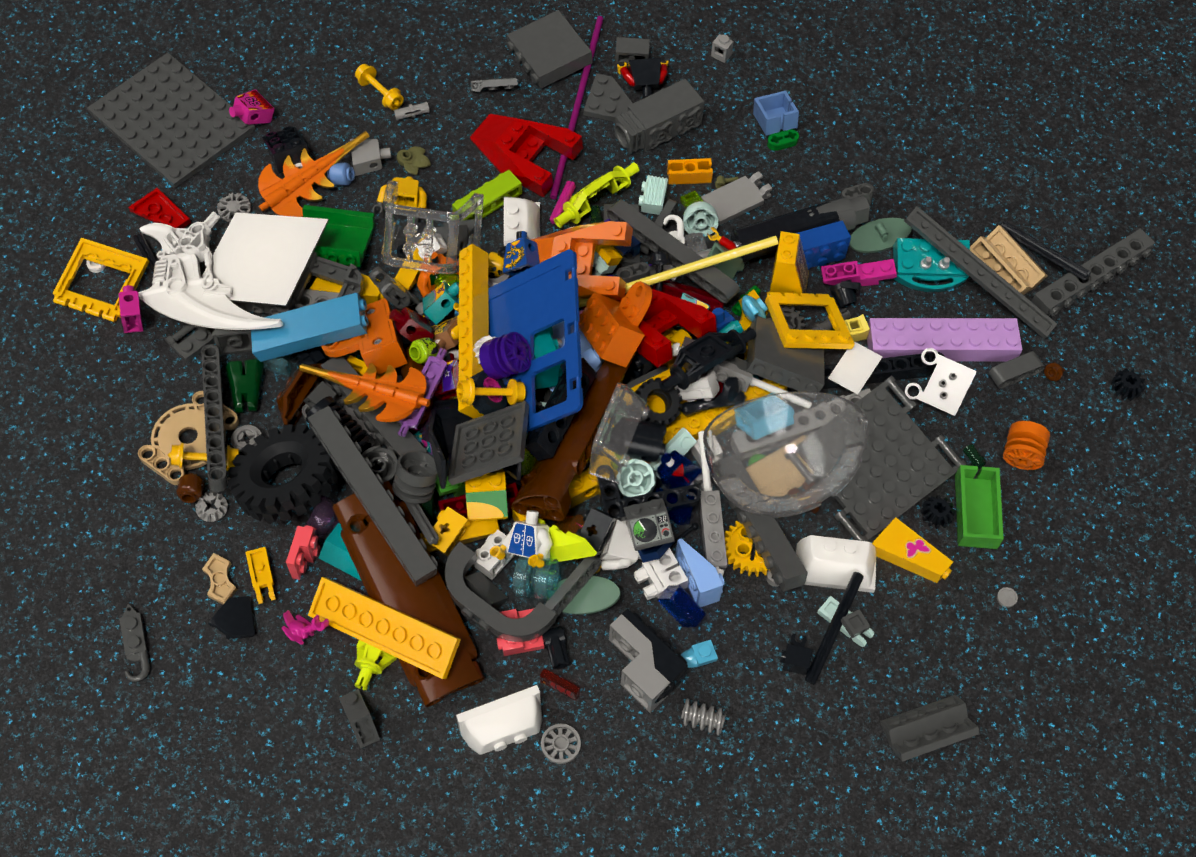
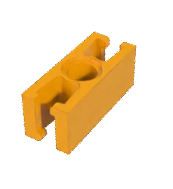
M711 158L668 160V185L712 183L713 168H711Z

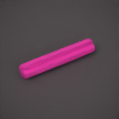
M573 181L566 182L549 218L551 224H555L554 218L564 212L563 204L569 202L576 187Z

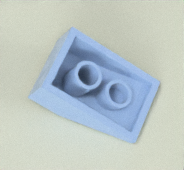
M682 538L678 539L675 557L688 578V588L696 607L700 608L720 601L723 585H725L722 574H718L716 567Z

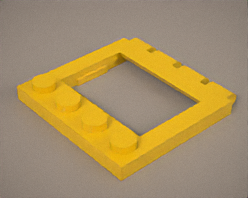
M81 238L52 293L55 296L53 302L116 322L118 317L121 318L119 297L115 305L68 290L81 263L86 259L130 273L122 288L130 285L134 287L135 291L149 264V260Z
M767 292L765 303L784 348L853 349L855 343L835 299L830 297L829 294L799 293L798 295V293L783 292L781 294V292ZM780 305L825 306L828 318L835 330L789 329Z

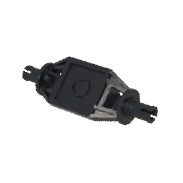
M748 327L741 333L734 329L728 331V333L708 332L679 350L674 365L670 367L671 376L659 382L661 390L667 393L675 386L686 390L690 384L698 381L702 374L726 359L730 361L738 354H744L747 350L746 343L757 336L755 330ZM683 365L685 367L686 372L682 370Z

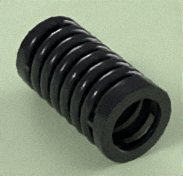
M331 396L320 400L307 414L306 421L308 422L309 416L329 406L332 411L336 410L339 414L341 425L349 429L352 435L350 438L353 443L357 442L361 447V455L375 444V439L366 430H362V426L357 425V421L352 420V416L348 415L347 411L343 410L342 406Z

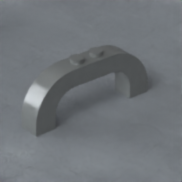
M461 542L451 551L445 566V580L448 592L454 603L462 609L461 613L468 619H475L478 622L477 625L482 630H489L497 637L507 641L525 642L540 637L556 622V613L541 602L538 603L530 614L523 618L512 619L501 614L472 592L464 583L467 571L477 561L476 553Z

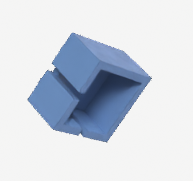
M786 91L754 98L753 115L765 135L778 133L780 129L786 131L798 128L799 111Z

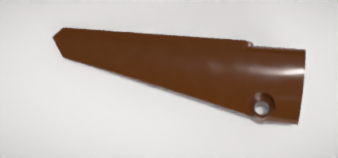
M636 352L626 368L605 360L596 372L593 384L588 389L586 398L583 400V406L573 417L571 426L566 430L563 436L564 439L556 449V454L550 459L536 461L529 474L521 478L522 486L511 505L515 512L526 515L527 510H534L539 512L538 518L554 521H563L572 503L568 490L569 485L575 475H581L599 439L598 425Z

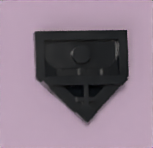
M250 596L229 598L208 622V625L212 628H217L226 635L228 640L230 638L253 637L255 632Z

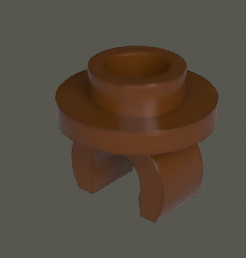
M1053 362L1045 367L1044 374L1049 380L1057 381L1063 376L1065 369L1058 363Z

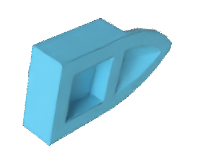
M711 640L692 645L690 649L681 654L687 662V668L703 666L718 660Z

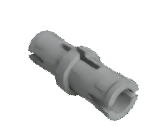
M427 101L394 109L396 120L407 117L414 118L415 115L430 112Z

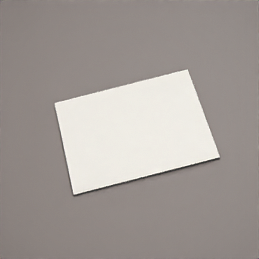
M235 213L211 258L212 275L219 280L220 284L228 285L232 288V297H227L230 301L287 306L329 219ZM207 268L205 269L201 278H204L205 274L207 273Z

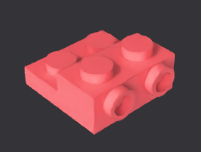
M297 526L286 560L292 579L300 580L302 573L305 574L307 562L314 563L315 557H318L320 554L319 537L315 535L316 529L312 526Z
M516 609L501 611L500 613L508 618L519 619L530 614L533 609L518 612ZM542 635L525 642H512L496 638L498 650H503L504 656L544 649Z

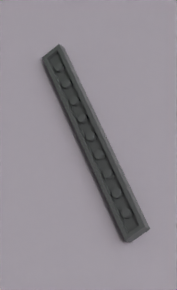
M918 206L904 220L912 229L943 255L949 257L955 265L1042 338L1048 337L1057 325L1055 321Z

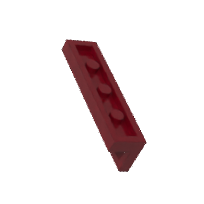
M671 280L663 281V293L681 298L682 294L685 293L708 304L710 312L715 308L723 309L725 303L719 301L706 290Z

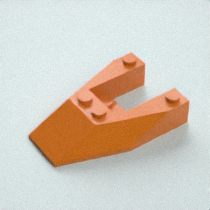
M607 221L579 225L530 239L538 245L540 263L568 249L576 252L579 298L589 299L594 292L614 300H622L625 296L626 282L621 277L592 275L596 245L631 246L633 228L627 222ZM571 271L568 272L569 279L572 278Z

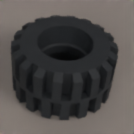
M661 378L649 379L647 382L642 383L631 398L633 401L630 404L633 410H635L638 420L656 422L667 427L680 414L683 405L680 404L682 396H678L680 393L679 389L675 390L672 388L667 393L662 391L659 386ZM649 395H657L663 399L665 403L664 413H656L649 408L647 403Z

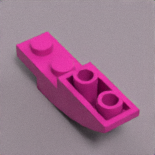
M894 259L858 264L857 261L821 266L823 283L828 285H836L842 281L852 280V282L861 283V286L879 285V280L897 278Z

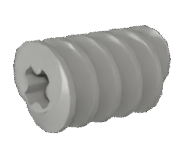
M687 698L681 719H683L684 726H687L691 721L692 728H695L699 723L701 731L708 726V733H711L716 728L717 735H720L726 713L723 715L722 708H719L715 713L714 706L712 705L706 710L705 703L698 708L697 701H694L690 706L689 699Z

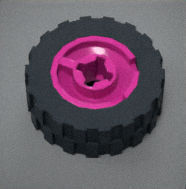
M484 370L470 377L474 380L475 387L506 388L502 379L494 380L488 377ZM475 395L472 405L479 413L486 415L505 408L508 401L507 396Z

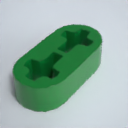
M790 129L771 134L768 137L767 147L770 150L778 151L796 146L799 133Z

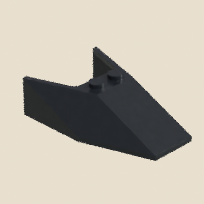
M457 398L434 401L428 429L441 489L446 488L456 425L473 419L458 411ZM521 462L502 468L514 479L521 480Z

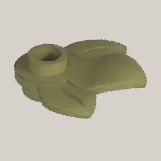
M414 146L408 150H400L397 153L398 163L404 166L406 172L412 175L418 174V168L431 166L430 160L424 155L426 150L422 147Z

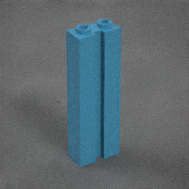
M353 293L264 317L281 319L283 326L251 330L252 353L262 362L367 334L369 321L365 315V310H367L366 301L358 293Z

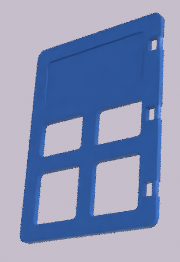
M571 249L488 288L489 335L491 337H500L510 332H517L527 340L531 348L532 359L529 369L523 373L502 379L506 387L510 379H515L517 382L521 381L525 385L526 394L524 401L529 405L527 432L577 413L583 406L578 278L576 275L577 254ZM570 271L572 273L571 279H569L568 272ZM564 321L565 345L534 359V335ZM572 325H574V332H573V333H571V326H572ZM566 362V401L536 413V374ZM576 380V388L573 389V381Z

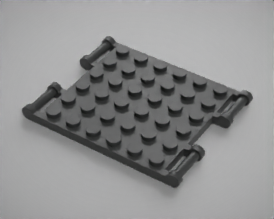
M890 376L882 384L784 455L787 460L790 459L803 475L808 486L820 479L843 507V510L837 513L834 518L840 521L853 538L858 541H869L887 527L895 517H900L953 476L960 465H967L946 443V438L942 434L930 442L908 416L907 413L917 404L907 397L896 384V379L893 376ZM887 387H890L905 405L904 408L886 390ZM937 445L940 446V448L955 464L953 468L940 454V452L935 448ZM797 453L802 457V459L807 463V465L815 474L812 475L810 473V471L805 467L801 460L796 456ZM847 514L857 524V526L861 529L865 536H862L860 532L855 528V526L850 522V520L846 517Z

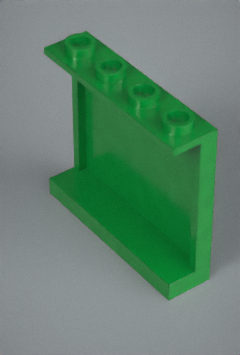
M304 205L302 209L303 217L329 219L314 250L318 257L350 266V264L360 267L375 230L374 213Z

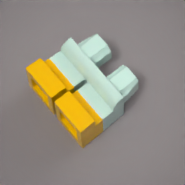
M596 245L593 261L595 269L592 275L605 276L608 273H612L623 257L613 246Z

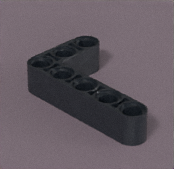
M602 463L596 469V481L603 512L608 513L610 508H616L619 514L614 517L619 521L626 520L623 508L630 504H640L649 500L663 498L667 512L693 507L701 497V491L697 486L688 485L621 499L613 466L609 463ZM606 470L610 473V476L604 478L600 475V472ZM611 489L615 494L608 497L604 494V491ZM692 492L696 495V499L690 500L686 494ZM673 496L677 502L671 504L667 501V497Z

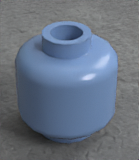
M336 163L327 171V177L334 185L345 186L354 180L355 172L348 163Z

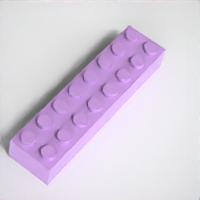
M870 318L868 322L870 328L867 337L868 349L879 354L882 358L922 354L925 349L933 348L953 361L1006 362L1019 357L1022 352L1017 318Z

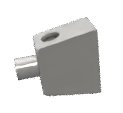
M366 139L351 150L355 176L381 170V159L391 158L390 148L380 149L377 139Z

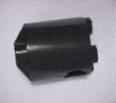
M624 417L620 418L611 429L609 435V442L613 446L614 455L616 457L650 462L657 461L659 455H664L665 453L663 437L666 433V425Z

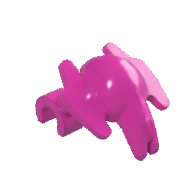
M289 610L283 613L287 627L283 626L282 630L291 641H296L300 645L304 644L303 639L308 638V635L312 637L314 636V631H323L329 625L328 619L320 622V615H316L310 623L300 615H296L297 620H295Z

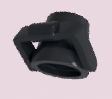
M852 280L842 281L830 288L831 294L834 295L840 308L857 302L856 295L862 290L861 283L852 282Z

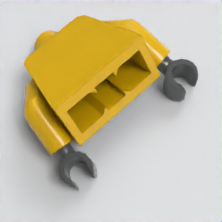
M410 176L406 178L395 177L390 183L380 188L377 198L378 204L372 208L375 216L378 211H380V217L385 215L384 204V206L417 210L418 208L419 211L416 213L417 222L419 217H424V223L427 222V214L424 211L427 205V194L422 187H419L418 180H414Z

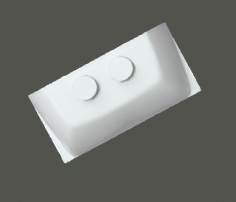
M504 197V246L516 241V232L518 231L527 232V239L529 240L540 237V202L515 197Z
M810 535L797 543L795 552L808 572L805 585L846 590L853 572H858L864 576L858 591L874 593L876 548L871 542Z
M535 685L457 714L456 717L461 736L468 746L480 755L492 750L501 751L508 744L514 742L515 744L522 743L527 740V737L539 733L542 724V712L538 686Z

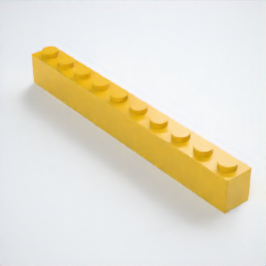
M474 244L459 251L458 382L464 381L483 371L481 364H478V359L475 358L476 353L473 349L475 348L474 344L478 340L489 335L488 253ZM458 401L459 412L473 419L483 416L472 404L467 405L466 402Z

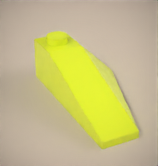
M538 518V523L546 524L544 520ZM552 525L551 528L549 527V534L553 542L550 549V558L542 560L544 563L550 564L592 557L597 552L585 538L569 531L565 534L557 526Z

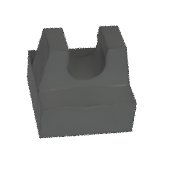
M860 609L841 619V623L851 638L860 635L871 627Z

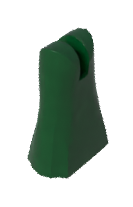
M257 359L246 360L245 368L242 361H230L226 365L236 413H244V402L248 403L249 412L257 411L264 363Z

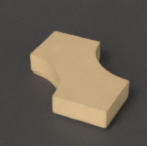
M213 553L202 570L210 577L211 581L207 594L208 597L223 605L229 598H232L237 588L228 578V572L232 565L231 562Z

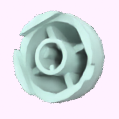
M697 201L690 204L684 211V229L689 235L698 237L697 234H705L704 236L706 237L708 236L707 233L709 235L714 233L711 227L718 228V215L716 209L711 204L705 201Z
M631 459L623 463L618 470L619 472L616 477L618 489L625 496L634 497L653 492L657 478L654 469L647 462Z

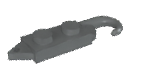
M127 604L123 616L119 618L125 656L131 662H140L142 670L137 676H132L129 671H125V676L130 681L139 682L145 679L150 671L148 648L142 615Z

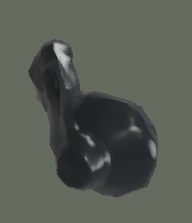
M729 376L723 384L722 393L710 401L685 402L680 411L685 416L690 417L695 413L709 409L726 408L733 405L738 406L744 403L746 395L740 389L738 378Z

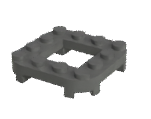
M313 252L288 305H276L279 313L304 307V305L298 304L311 275L343 285L338 297L358 293L361 296L364 289V281L355 265L350 264V266H346L318 257L317 253Z

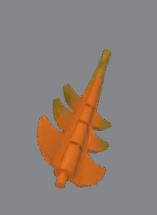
M367 131L316 161L312 160L304 148L301 153V164L303 166L301 169L292 163L291 157L288 155L283 164L285 176L283 179L276 176L272 170V165L268 164L262 170L258 181L259 192L265 201L258 206L263 212L270 207L279 216L303 217V208L298 204L297 198L300 196L307 201L314 202L323 200V197L314 191L312 185L316 183L323 188H334V184L326 178L325 173L353 148L370 136Z
M373 363L369 364L363 376L320 369L306 364H301L299 370L322 377L352 389V392L344 399L346 405L356 403L365 396H368L366 401L358 407L359 412L373 411L386 403L384 410L376 416V420L380 422L400 421L407 418L416 408H420L421 405L426 407L430 405V399L424 398L427 391L425 376L421 371L413 367L409 368L408 375L400 383H398L397 372L391 365L387 366L385 374L377 379L378 374Z

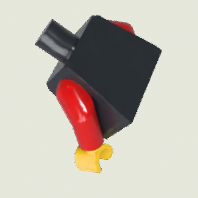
M661 58L629 60L628 68L626 62H624V66L617 64L618 73L634 88V91H642L643 99L652 95V90H657L659 85L663 84L668 74V60H666V63H662Z

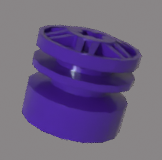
M510 332L484 342L480 348L479 358L480 364L488 377L494 380H501L528 370L531 365L532 353L527 340L521 334Z

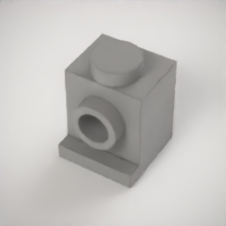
M719 34L712 42L711 57L726 63L734 52L732 50L734 41L730 40L727 35Z

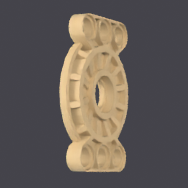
M198 391L192 396L193 403L176 406L164 413L155 423L152 430V445H144L138 450L141 462L173 485H178L180 477L178 479L171 478L174 472H181V476L185 475V470L199 468L207 464V461L183 460L182 469H180L179 466L171 465V458L167 455L171 452L172 445L181 444L179 437L187 430H196L198 436L192 443H184L183 452L206 453L204 403H196L199 398L204 397L203 391ZM223 404L224 436L226 438V430L237 428L239 419L233 410ZM228 417L235 418V421L233 423H225V420ZM145 452H153L150 458H143ZM159 462H167L165 468H157Z

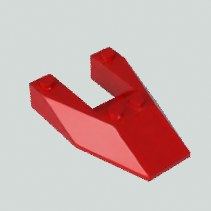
M489 114L470 136V140L500 173L510 170L520 180L522 186L542 197L553 186L552 173L532 163L543 147L546 145L572 160L583 149L582 136L568 128L496 114Z
M652 289L650 306L638 326L645 336L636 351L658 368L673 359L671 341L661 333L679 324L694 336L700 338L708 332H717L716 315L701 305Z

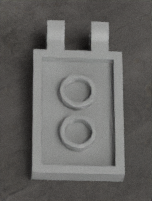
M758 171L749 179L743 176L701 196V201L711 204L716 209L719 219L718 225H722L763 205L764 199L771 197L770 191H772V187L768 183L760 190L757 186L762 184L760 179L763 178V175Z

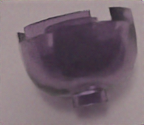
M321 495L320 500L322 502L315 506L305 526H312L316 529L315 535H324L331 528L334 529L339 523L332 508L336 503L327 496Z

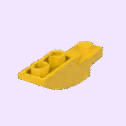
M498 520L469 521L470 525L457 544L459 542L467 544L484 539L494 534L497 530L500 531ZM443 528L442 530L443 532H450L449 528ZM420 533L429 553L438 551L428 544L423 533Z

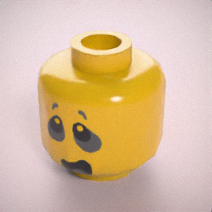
M490 252L488 255V275L500 277L504 274V258L498 256L496 252Z

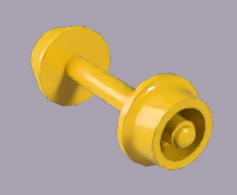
M367 64L360 65L355 71L358 83L361 86L373 85L384 95L382 105L385 108H390L391 110L398 109L404 101L401 91L398 88H392L388 91L375 79L377 72L373 66Z
M467 378L464 381L458 382L456 394L458 401L466 402L467 405H471L474 402L475 395L507 396L508 403L514 405L524 401L526 389L523 382H517L515 379L508 381L507 388L475 387L474 380Z
M182 442L180 445H172L171 452L167 454L171 458V465L179 466L180 469H182L183 460L207 461L206 453L183 452L184 443ZM227 445L226 453L227 471L230 467H235L233 460L239 453V449L231 448L230 445Z

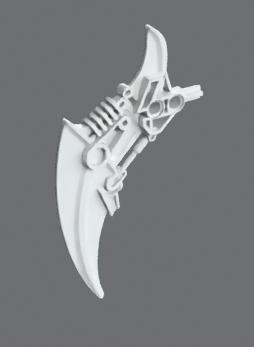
M212 212L204 222L191 224L188 229L174 228L163 223H151L140 227L142 234L155 238L162 246V251L157 253L159 260L155 263L152 287L138 292L139 298L152 309L172 319L206 328L253 330L283 326L281 319L260 317L236 306L227 298L232 297V288L228 285L220 284L219 280L213 277L211 270V258L213 255L210 251L209 241L211 240V228L220 219L216 212ZM205 261L207 273L204 278H201L199 262Z

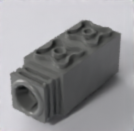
M686 79L675 82L673 85L629 105L628 111L620 114V116H616L614 126L615 137L629 154L642 148L644 151L654 149L658 145L668 142L672 138L682 135L686 131L702 124L704 100Z

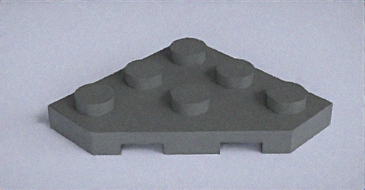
M596 73L583 115L615 122V117L628 111V106L633 103L612 76Z

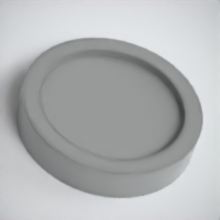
M1002 588L997 593V601L1003 607H1013L1018 600L1017 593L1011 588Z

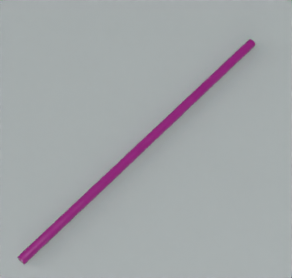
M602 16L597 17L589 47L592 51V60L603 23ZM592 64L583 69L568 129L573 132ZM562 154L550 198L553 200L557 199L567 157Z

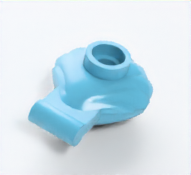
M744 295L742 298V310L748 320L753 322L757 315L766 319L765 311L768 308L760 297L756 300L751 296Z

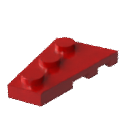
M158 188L128 207L130 212L154 223H163L174 228H184L191 223L190 219Z

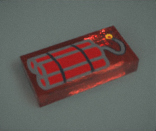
M543 669L540 673L541 683L577 701L580 696V687L546 669Z

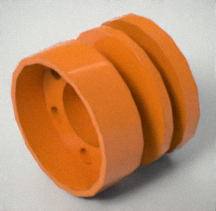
M1032 421L1012 423L1009 427L1003 459L1011 466L1019 469L1036 470L1041 468L1045 462L1050 432L1046 427Z

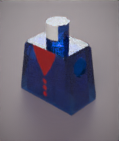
M676 450L670 454L665 453L662 455V463L656 470L666 489L688 486L702 472L700 467Z

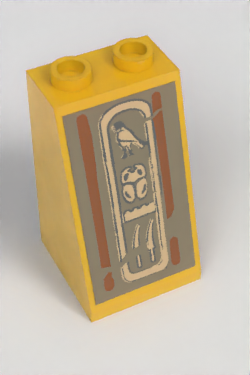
M781 231L769 292H781V294L783 292L798 293V295L799 293H806L809 272L800 235Z

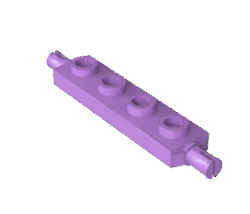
M443 348L439 349L436 357L429 356L421 372L425 376L427 391L424 395L426 399L431 400L447 368V362L443 360L447 350H443ZM421 405L420 408H416L407 418L398 421L402 425L398 435L405 437L409 428L417 429L427 407Z

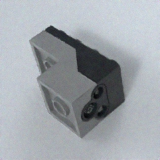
M627 609L610 624L609 641L631 661L622 670L620 685L651 713L685 680L688 665L680 654L676 655L672 651L668 642L665 640L661 641L656 636L657 634L652 627H647L641 622L642 619L637 613H632Z

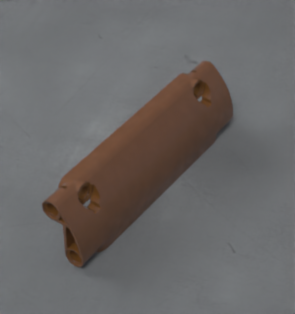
M390 481L383 482L382 486L385 491L389 490L393 495L395 506H400L403 510L405 521L407 523L410 522L415 528L417 539L423 540L405 502L398 500V497L392 490ZM352 494L334 504L332 508L342 528L341 537L369 597L461 639L447 679H441L398 658L409 683L418 688L417 691L425 707L440 702L446 695L483 681L485 677L477 661H474L477 658L476 648L438 569L435 576L416 587L356 495ZM364 519H366L368 522L367 526H365L363 522ZM428 549L425 550V551L427 552V554L429 555V557H430L431 555H430Z

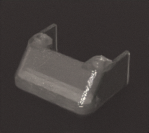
M618 382L593 441L589 474L618 484L621 480L623 467L627 468L630 456L627 455L628 449L638 424L647 418L650 409L647 407V402L626 384Z

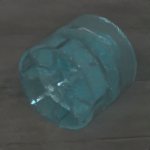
M520 556L513 576L515 596L531 598L534 594L535 599L548 601L556 592L559 582L558 560L554 558L542 559L544 566L542 568L537 566L533 568L528 564L529 558Z

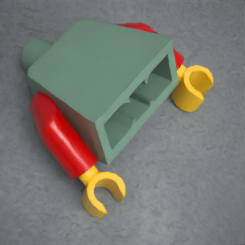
M711 227L715 235L711 236L707 233L710 240L718 241V243H714L707 257L737 248L734 242L725 236L721 237L716 228ZM737 257L713 266L733 279L737 271L744 269V262L742 257Z

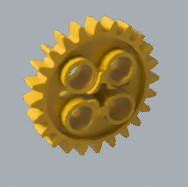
M735 521V527L730 525L729 531H725L727 564L734 563L733 570L741 568L740 574L748 571V576H750L752 572H755L756 577H758L759 572H762L766 576L767 570L770 571V569L766 568L764 559L760 557L761 554H758L756 550L754 560H750L753 541L748 537H744V535H747L743 524Z

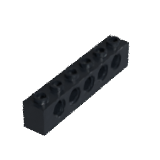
M581 358V388H583L584 400L597 373L584 358ZM566 369L543 410L566 401ZM576 380L573 381V389L576 388ZM576 413L532 430L526 439L525 448L537 461L552 458L556 454L559 443L564 439L563 436L566 430L571 426V421Z

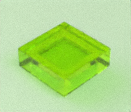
M696 190L680 197V201L686 209L694 202L703 201Z

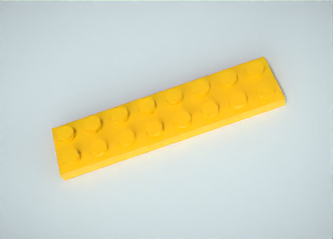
M327 577L321 578L308 616L312 618L320 615V622L328 619L329 626L441 679H447L461 641L460 638Z

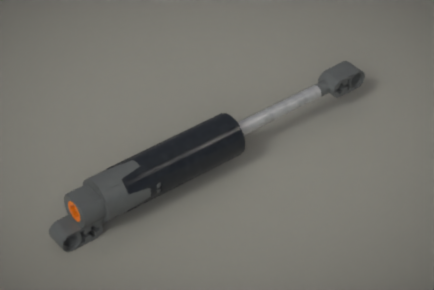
M868 183L855 185L844 189L840 199L733 229L731 241L735 243L737 248L772 236H776L779 242L781 231L798 233L842 220L847 230H852L857 224L868 222L874 188ZM778 245L741 256L743 262L776 253ZM712 248L697 252V254L702 258H707ZM639 262L617 270V277H621L626 283L656 274V265L650 266L645 262ZM663 265V271L675 268L672 265Z

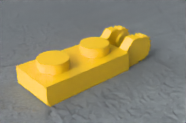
M266 547L246 551L252 586L256 592L258 604L264 603L261 588L268 587L271 601L276 600L273 588L274 581Z

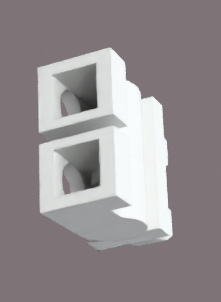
M670 548L660 559L642 562V567L634 572V578L638 584L646 580L650 583V585L643 588V593L647 600L658 597L660 600L679 589L688 588V578L681 566H678V561Z

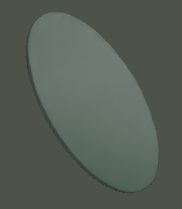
M901 218L874 220L862 225L852 233L849 246L853 250L862 253L885 251L893 248L897 238H908L912 228Z
M592 576L562 612L582 615L606 610L619 600L621 591L611 580ZM566 579L553 584L547 590L545 595L546 601L553 596Z

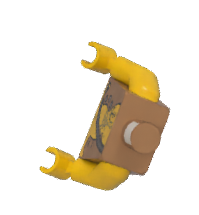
M455 302L453 308L459 312V304ZM459 315L431 326L434 333L432 339L437 344L438 352L440 348L448 350L457 346L459 343Z

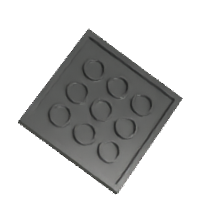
M526 401L456 425L448 481L451 485L462 483L524 461L529 405Z

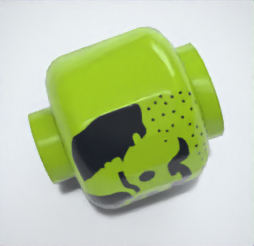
M421 338L411 343L409 354L413 361L418 364H424L429 356H437L438 347L433 339Z

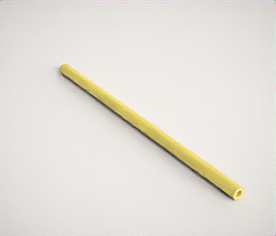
M772 236L626 283L625 293L628 292L633 284L639 281L653 285L778 245L777 237ZM579 298V308L586 306L588 299Z

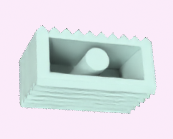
M648 175L646 182H642L641 192H644V194L640 195L638 203L641 206V212L660 214L664 207L668 184L667 178Z

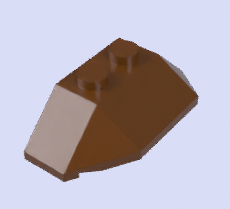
M320 363V364H311V365H309V366H313V367L322 369V368H321V365H322L323 363ZM298 369L288 379L285 389L277 396V404L284 425L293 424L295 427L302 416V408L306 404L303 400L320 382L324 381L322 377L302 372Z

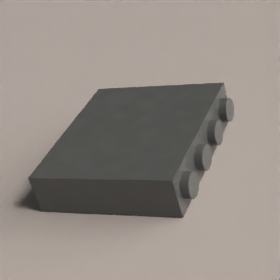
M559 10L507 34L508 42L506 44L509 51H513L516 60L522 63L525 72H529L532 81L535 84L537 83L540 88L593 63L592 51Z
M757 315L750 325L751 329L755 330L757 336L748 341L746 371L816 398L824 386V349L784 348L774 322Z

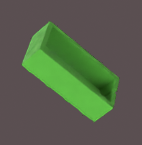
M960 465L955 474L958 546L998 549L1004 539L1000 468L981 467L976 479H973L978 471V466Z

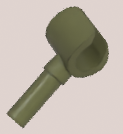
M718 176L715 182L716 189L724 186L725 183L737 180L738 177L724 178V176Z

